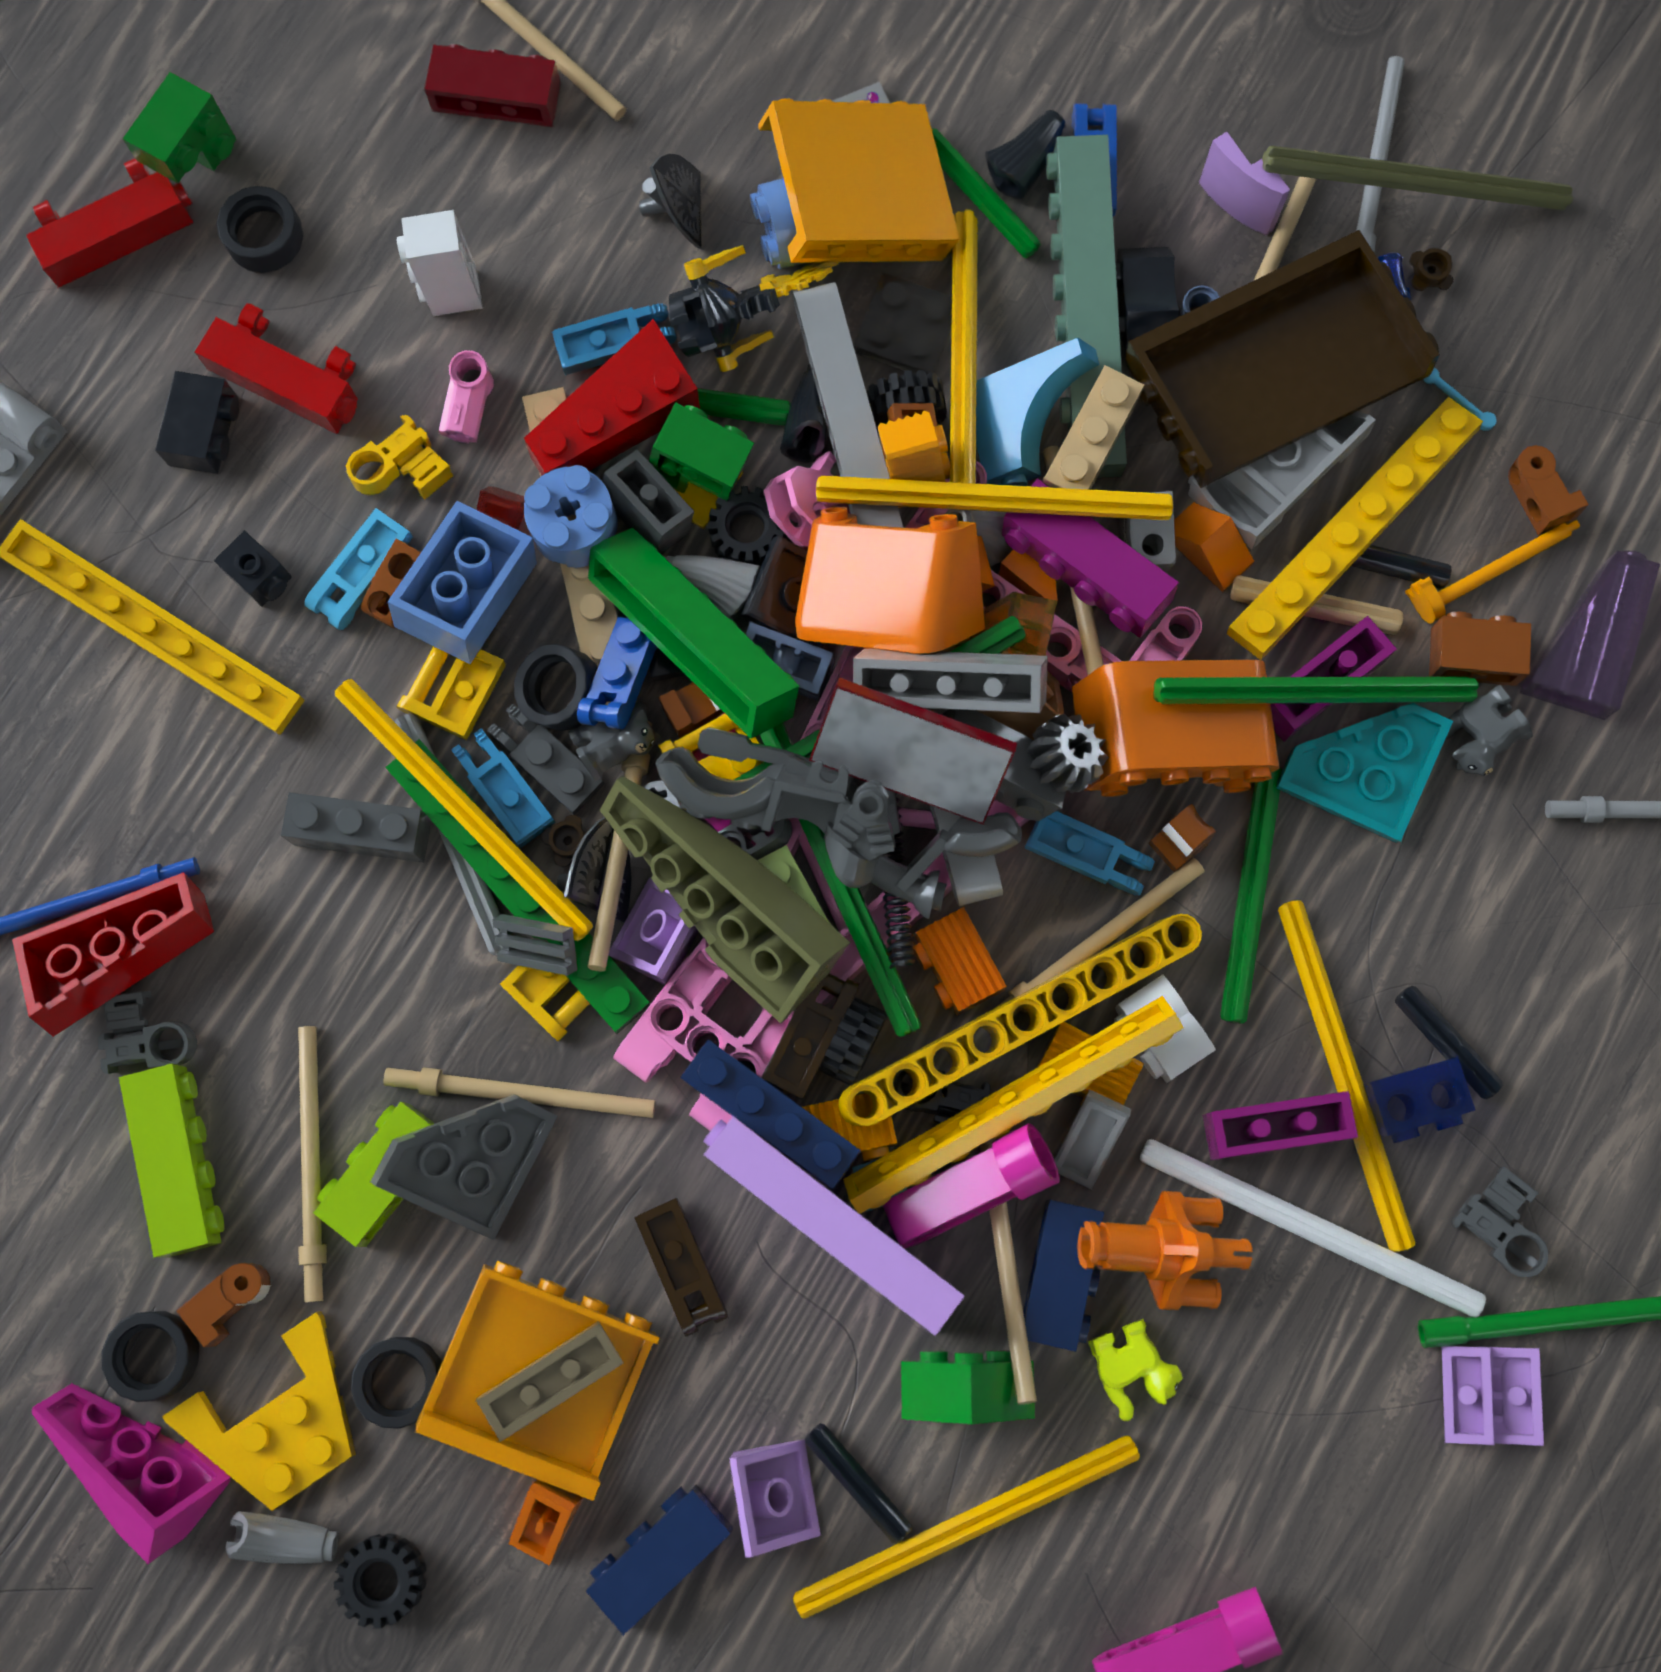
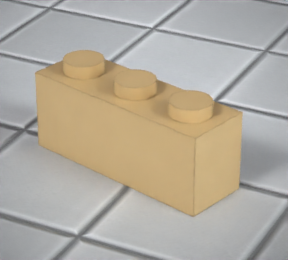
M1105 365L1047 471L1043 483L1050 488L1091 490L1132 414L1144 384Z

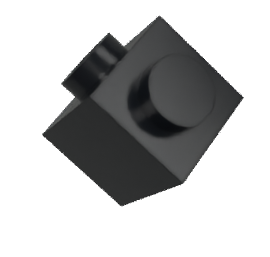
M245 530L213 560L227 576L261 607L268 601H273L281 596L287 587V582L292 578L283 565Z

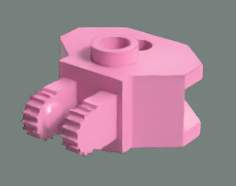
M831 451L825 452L818 457L810 468L796 466L771 479L763 491L770 518L794 544L805 550H808L813 520L821 516V510L830 507H846L847 512L850 514L849 506L846 503L819 502L816 498V482L818 477L833 476L830 470L836 459ZM790 519L794 522H797L798 527H794L791 524Z

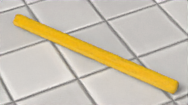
M966 209L964 212H956L954 215L960 240L953 247L950 482L976 484L978 219L974 216L972 210Z
M820 476L816 482L817 501L827 503L1166 521L1171 519L1173 513L1172 495L1164 493Z
M347 679L335 690V696L536 902L559 925L573 928L575 941H580L593 928L592 922L568 898L564 897V894L354 680Z
M1301 900L1284 903L1279 907L1278 912L1337 1092L1349 1091L1358 1135V1138H1353L1388 1248L1393 1252L1411 1249L1415 1246V1239L1304 903Z
M1125 1435L797 1591L793 1595L795 1607L802 1618L806 1619L1137 1461L1140 1458L1138 1448L1130 1436Z

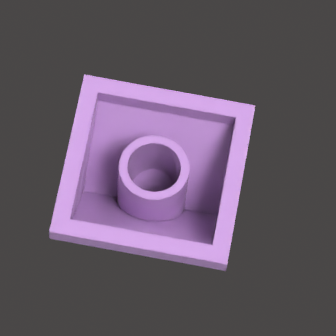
M649 877L610 948L609 956L666 985L681 965L699 931L695 926L690 929L686 926L678 915L683 910L670 892L665 890L661 893L651 877Z
M805 1440L733 1452L730 1457L745 1557H754L821 1536Z

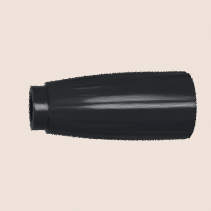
M1047 110L1017 137L998 148L985 152L989 173L1000 192L1008 197L1019 200L1027 194L1047 165V154L1054 153L1057 137L1063 134L1066 122L1059 113Z
M810 364L807 366V370L804 372L794 394L780 445V451L784 456L795 461L807 463L815 461L822 454L827 431Z

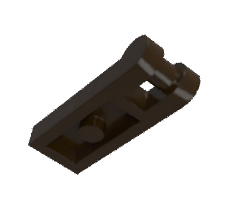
M829 972L795 1009L761 1078L803 1099L860 983L850 978L844 981ZM821 990L837 997L832 1009L816 1002Z
M678 1198L635 1216V1221L685 1337L699 1332L698 1326L714 1320L715 1323L729 1318ZM701 1290L706 1303L690 1309L685 1296Z

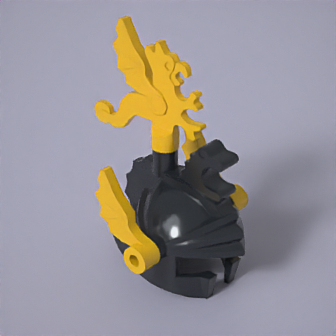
M743 245L724 250L709 256L705 260L697 258L686 262L684 268L692 287L669 294V321L671 326L678 325L680 339L682 340L678 342L679 349L688 357L714 349L720 372L736 368L738 366L736 358L739 355L774 338L772 330H768L759 334H753L730 345L739 331L742 319H752L755 314L766 310L769 313L776 311V308L780 306L779 297L789 295L791 290L797 289L800 291L808 288V283L814 280L817 282L823 280L829 273L833 272L832 267L839 264V262H815L795 271L793 275L788 274L775 277L774 274H770L761 278V284L739 292H736L719 280L707 278L706 274L710 270L745 254Z

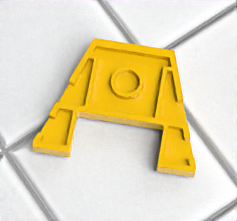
M321 1311L315 1312L281 1335L305 1374V1378L228 1431L204 1391L197 1392L162 1416L170 1427L271 1511L278 1509L356 1455L343 1396H340L334 1371L336 1365L333 1352L329 1349L325 1328H327Z

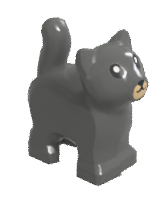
M1501 685L1494 687L1485 695L1478 696L1472 702H1465L1460 709L1448 718L1453 723L1446 739L1452 737L1460 728H1464L1475 740L1464 744L1452 754V757L1458 761L1456 764L1457 770L1486 776L1494 770V759L1497 754L1506 751L1514 742L1520 739L1528 740L1533 737L1529 721L1520 709L1515 710L1507 717L1501 716V713H1507L1513 709L1509 703L1512 700Z
M641 701L635 703L624 729L608 728L606 723L598 722L594 726L582 725L568 731L574 745L578 746L576 752L580 760L596 782L602 778L603 772L609 768L621 764L631 754L646 755L660 741L661 735L655 732L648 723L646 715L647 706Z

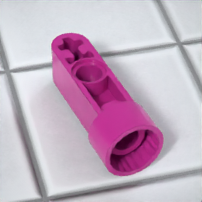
M1028 1123L994 1140L992 1148L891 1197L883 1205L898 1245L905 1249L921 1244L1015 1197L1024 1200L1059 1183V1173L1045 1140L1032 1124Z
M1252 1587L1217 1601L1218 1608L1103 1652L1095 1657L1092 1663L1096 1672H1222L1240 1664H1243L1244 1669L1282 1655L1283 1652L1257 1589Z

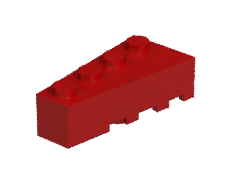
M183 872L12 939L28 1017L54 1037L212 934L214 928L205 895Z

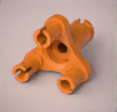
M1162 1191L1146 1225L1100 1222L1099 1226L1096 1222L1085 1221V1227H1081L1079 1231L1077 1249L1082 1268L1094 1269V1266H1097L1101 1270L1144 1272L1157 1307L1160 1310H1179L1181 1306L1217 1309L1222 1297L1221 1285L1218 1280L1192 1279L1190 1277L1197 1272L1208 1271L1211 1267L1249 1269L1252 1257L1234 1256L1233 1252H1252V1245L1248 1239L1212 1238L1209 1233L1200 1232L1192 1226L1201 1225L1218 1228L1223 1220V1204L1220 1198L1184 1197L1181 1192Z

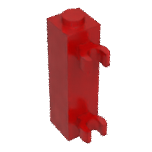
M134 158L124 163L134 183L62 218H60L56 210L53 211L48 200L32 207L42 227L26 234L42 269L55 285L60 288L194 223L186 208L193 203L181 181L179 183H172L169 178L158 172L150 175L148 169Z
M247 303L242 309L237 326L215 317L195 350V354L207 370L335 434H338L343 424L351 421L357 409L358 398L350 384L346 381L352 375L357 365L354 361L350 360L351 354L335 346L330 352L323 370L260 339L259 337L264 334L270 321L262 316L264 313L262 309L250 303Z

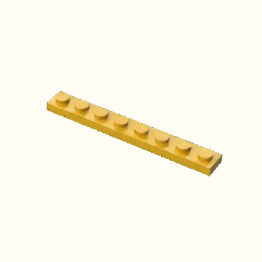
M1448 397L1229 626L1227 635L1259 660H1262L1479 431L1483 421Z
M20 519L1 544L0 558L278 735L282 734L305 701L301 695Z
M1161 996L891 1151L886 1156L844 1178L850 1202L858 1214L870 1208L881 1207L890 1200L892 1195L910 1185L915 1186L923 1183L930 1177L932 1172L950 1162L955 1163L963 1160L979 1145L990 1139L994 1140L1006 1135L1014 1125L1030 1116L1043 1114L1054 1102L1068 1094L1085 1090L1094 1079L1110 1070L1125 1067L1132 1061L1133 1057L1148 1048L1157 1047L1168 1042L1176 1032L1184 1028L1177 1014L1165 998Z

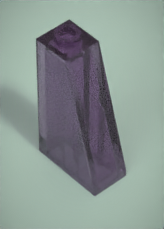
M1617 550L1605 561L1530 672V675L1522 684L1520 693L1602 720L1607 719L1618 711L1621 707L1660 564L1647 560V557L1642 553L1630 550L1622 552Z

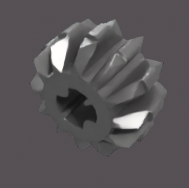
M1063 713L1062 715L1054 716L1048 720V723L1045 722L1032 734L1034 741L1031 742L1027 750L1036 757L1029 768L1040 769L1042 773L1040 783L1052 781L1055 793L1065 792L1066 790L1073 793L1082 791L1088 787V784H1092L1100 778V775L1104 773L1101 766L1105 764L1109 757L1100 750L1106 739L1096 738L1093 733L1095 724L1084 726L1080 714L1072 715L1068 718Z

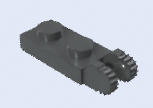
M512 703L506 712L509 714L510 719L518 726L523 727L529 735L517 745L501 726H497L494 723L487 729L488 733L510 752L509 756L575 815L604 785L603 780L600 779L596 782L580 759L543 726L531 722Z

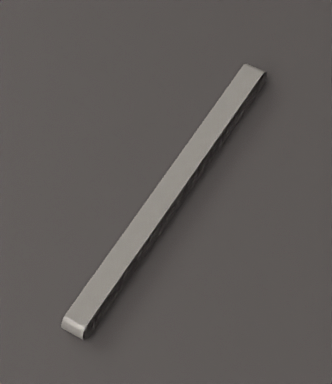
M832 282L793 292L799 326L840 477L890 479L836 283ZM848 504L850 514L857 516V523L859 525L904 528L898 506ZM924 708L929 711L938 713L940 715L944 713L946 710H948L942 708ZM930 805L937 834L942 829L949 831L961 817ZM946 850L942 852L958 906L1003 895L1002 883L994 855L972 857L956 855Z

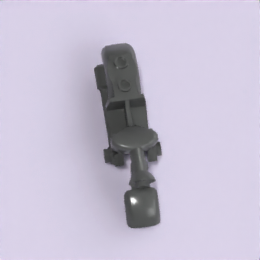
M711 727L706 728L700 733L698 748L702 753L738 762L750 758L773 764L753 777L744 780H729L711 774L697 761L692 752L684 747L664 752L655 762L665 786L681 802L680 808L686 809V812L690 815L703 819L712 817L729 819L731 824L745 829H755L758 826H762L761 830L770 831L774 822L782 819L798 818L808 820L825 833L826 849L833 870L841 883L849 888H861L871 882L882 890L913 903L916 910L927 919L930 917L931 909L941 910L946 884L938 882L940 870L931 871L927 875L923 874V872L944 850L960 856L984 857L996 855L1020 843L1022 837L1021 827L1009 813H997L987 816L984 825L960 817L949 831L942 829L906 867L883 855L895 850L894 835L899 833L902 828L899 821V812L897 811L895 792L885 789L881 782L872 780L866 782L849 776V770L845 766H840L839 771L823 766V762L820 760L811 762L809 758L787 750L752 743L749 736Z

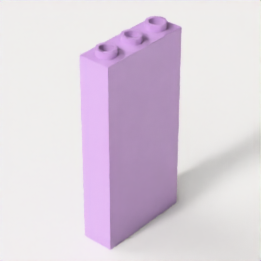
M734 1116L727 1124L723 1120H719L705 1138L704 1143L709 1148L704 1153V1156L934 1336H936L964 1298L963 1294Z

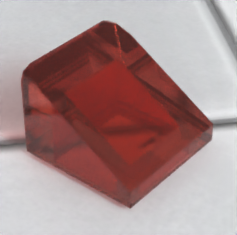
M488 486L480 490L476 510L519 530L524 516L525 500L523 495Z

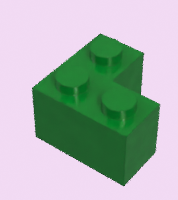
M171 72L168 73L122 138L138 162L176 183H179L185 173L191 171L197 162L215 171L220 162L229 157L236 141L234 133L212 94Z
M675 402L652 447L649 462L674 490L684 494L689 483H692L727 501L749 458L754 442L748 440L747 435L734 426L725 425L723 427L709 420L707 414L701 409L691 405L684 407Z
M1010 1350L986 1351V1360H983L982 1352H956L955 1360H948V1351H920V1360L901 1361L903 1420L982 1424L1035 1419V1403L1018 1404ZM1031 1360V1367L1034 1380V1360Z

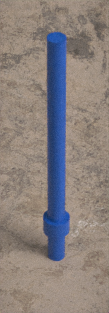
M193 857L164 867L161 864H155L142 868L138 875L0 917V936L104 904L183 872L188 877L200 874L198 861Z

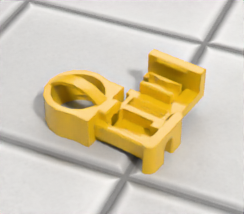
M402 415L400 417L403 425L377 446L370 441L363 448L353 452L348 458L346 464L347 474L355 489L360 493L366 495L379 494L386 490L401 474L405 476L409 473L415 479L413 485L425 500L453 477L450 466L431 449L432 445L427 433L421 427L417 429L415 422L408 415ZM369 462L381 463L378 470L367 480H359L355 477L362 465Z

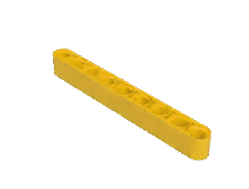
M1181 913L1154 922L849 1086L842 1092L839 1098L838 1109L840 1115L847 1123L855 1126H870L886 1119L1193 952L1199 946L1202 939L1200 924L1192 916ZM1171 925L1176 926L1181 931L1182 942L1179 947L1173 945L1169 940L1168 930ZM1133 945L1140 947L1144 953L1145 960L1141 968L1135 966L1131 961L1130 950ZM1095 965H1098L1106 972L1107 983L1103 989L1097 987L1092 981L1091 973ZM1057 986L1064 988L1069 997L1068 1005L1064 1010L1058 1008L1052 999L1053 991ZM1017 1007H1022L1029 1013L1030 1025L1025 1031L1018 1029L1014 1024L1013 1013ZM978 1028L987 1030L991 1036V1046L985 1053L979 1051L974 1045L973 1038ZM939 1049L946 1050L952 1058V1067L946 1074L938 1072L933 1063L934 1055ZM900 1070L907 1072L913 1081L912 1089L906 1096L898 1094L893 1086V1078ZM859 1092L868 1094L872 1099V1111L866 1118L857 1116L852 1108V1101Z

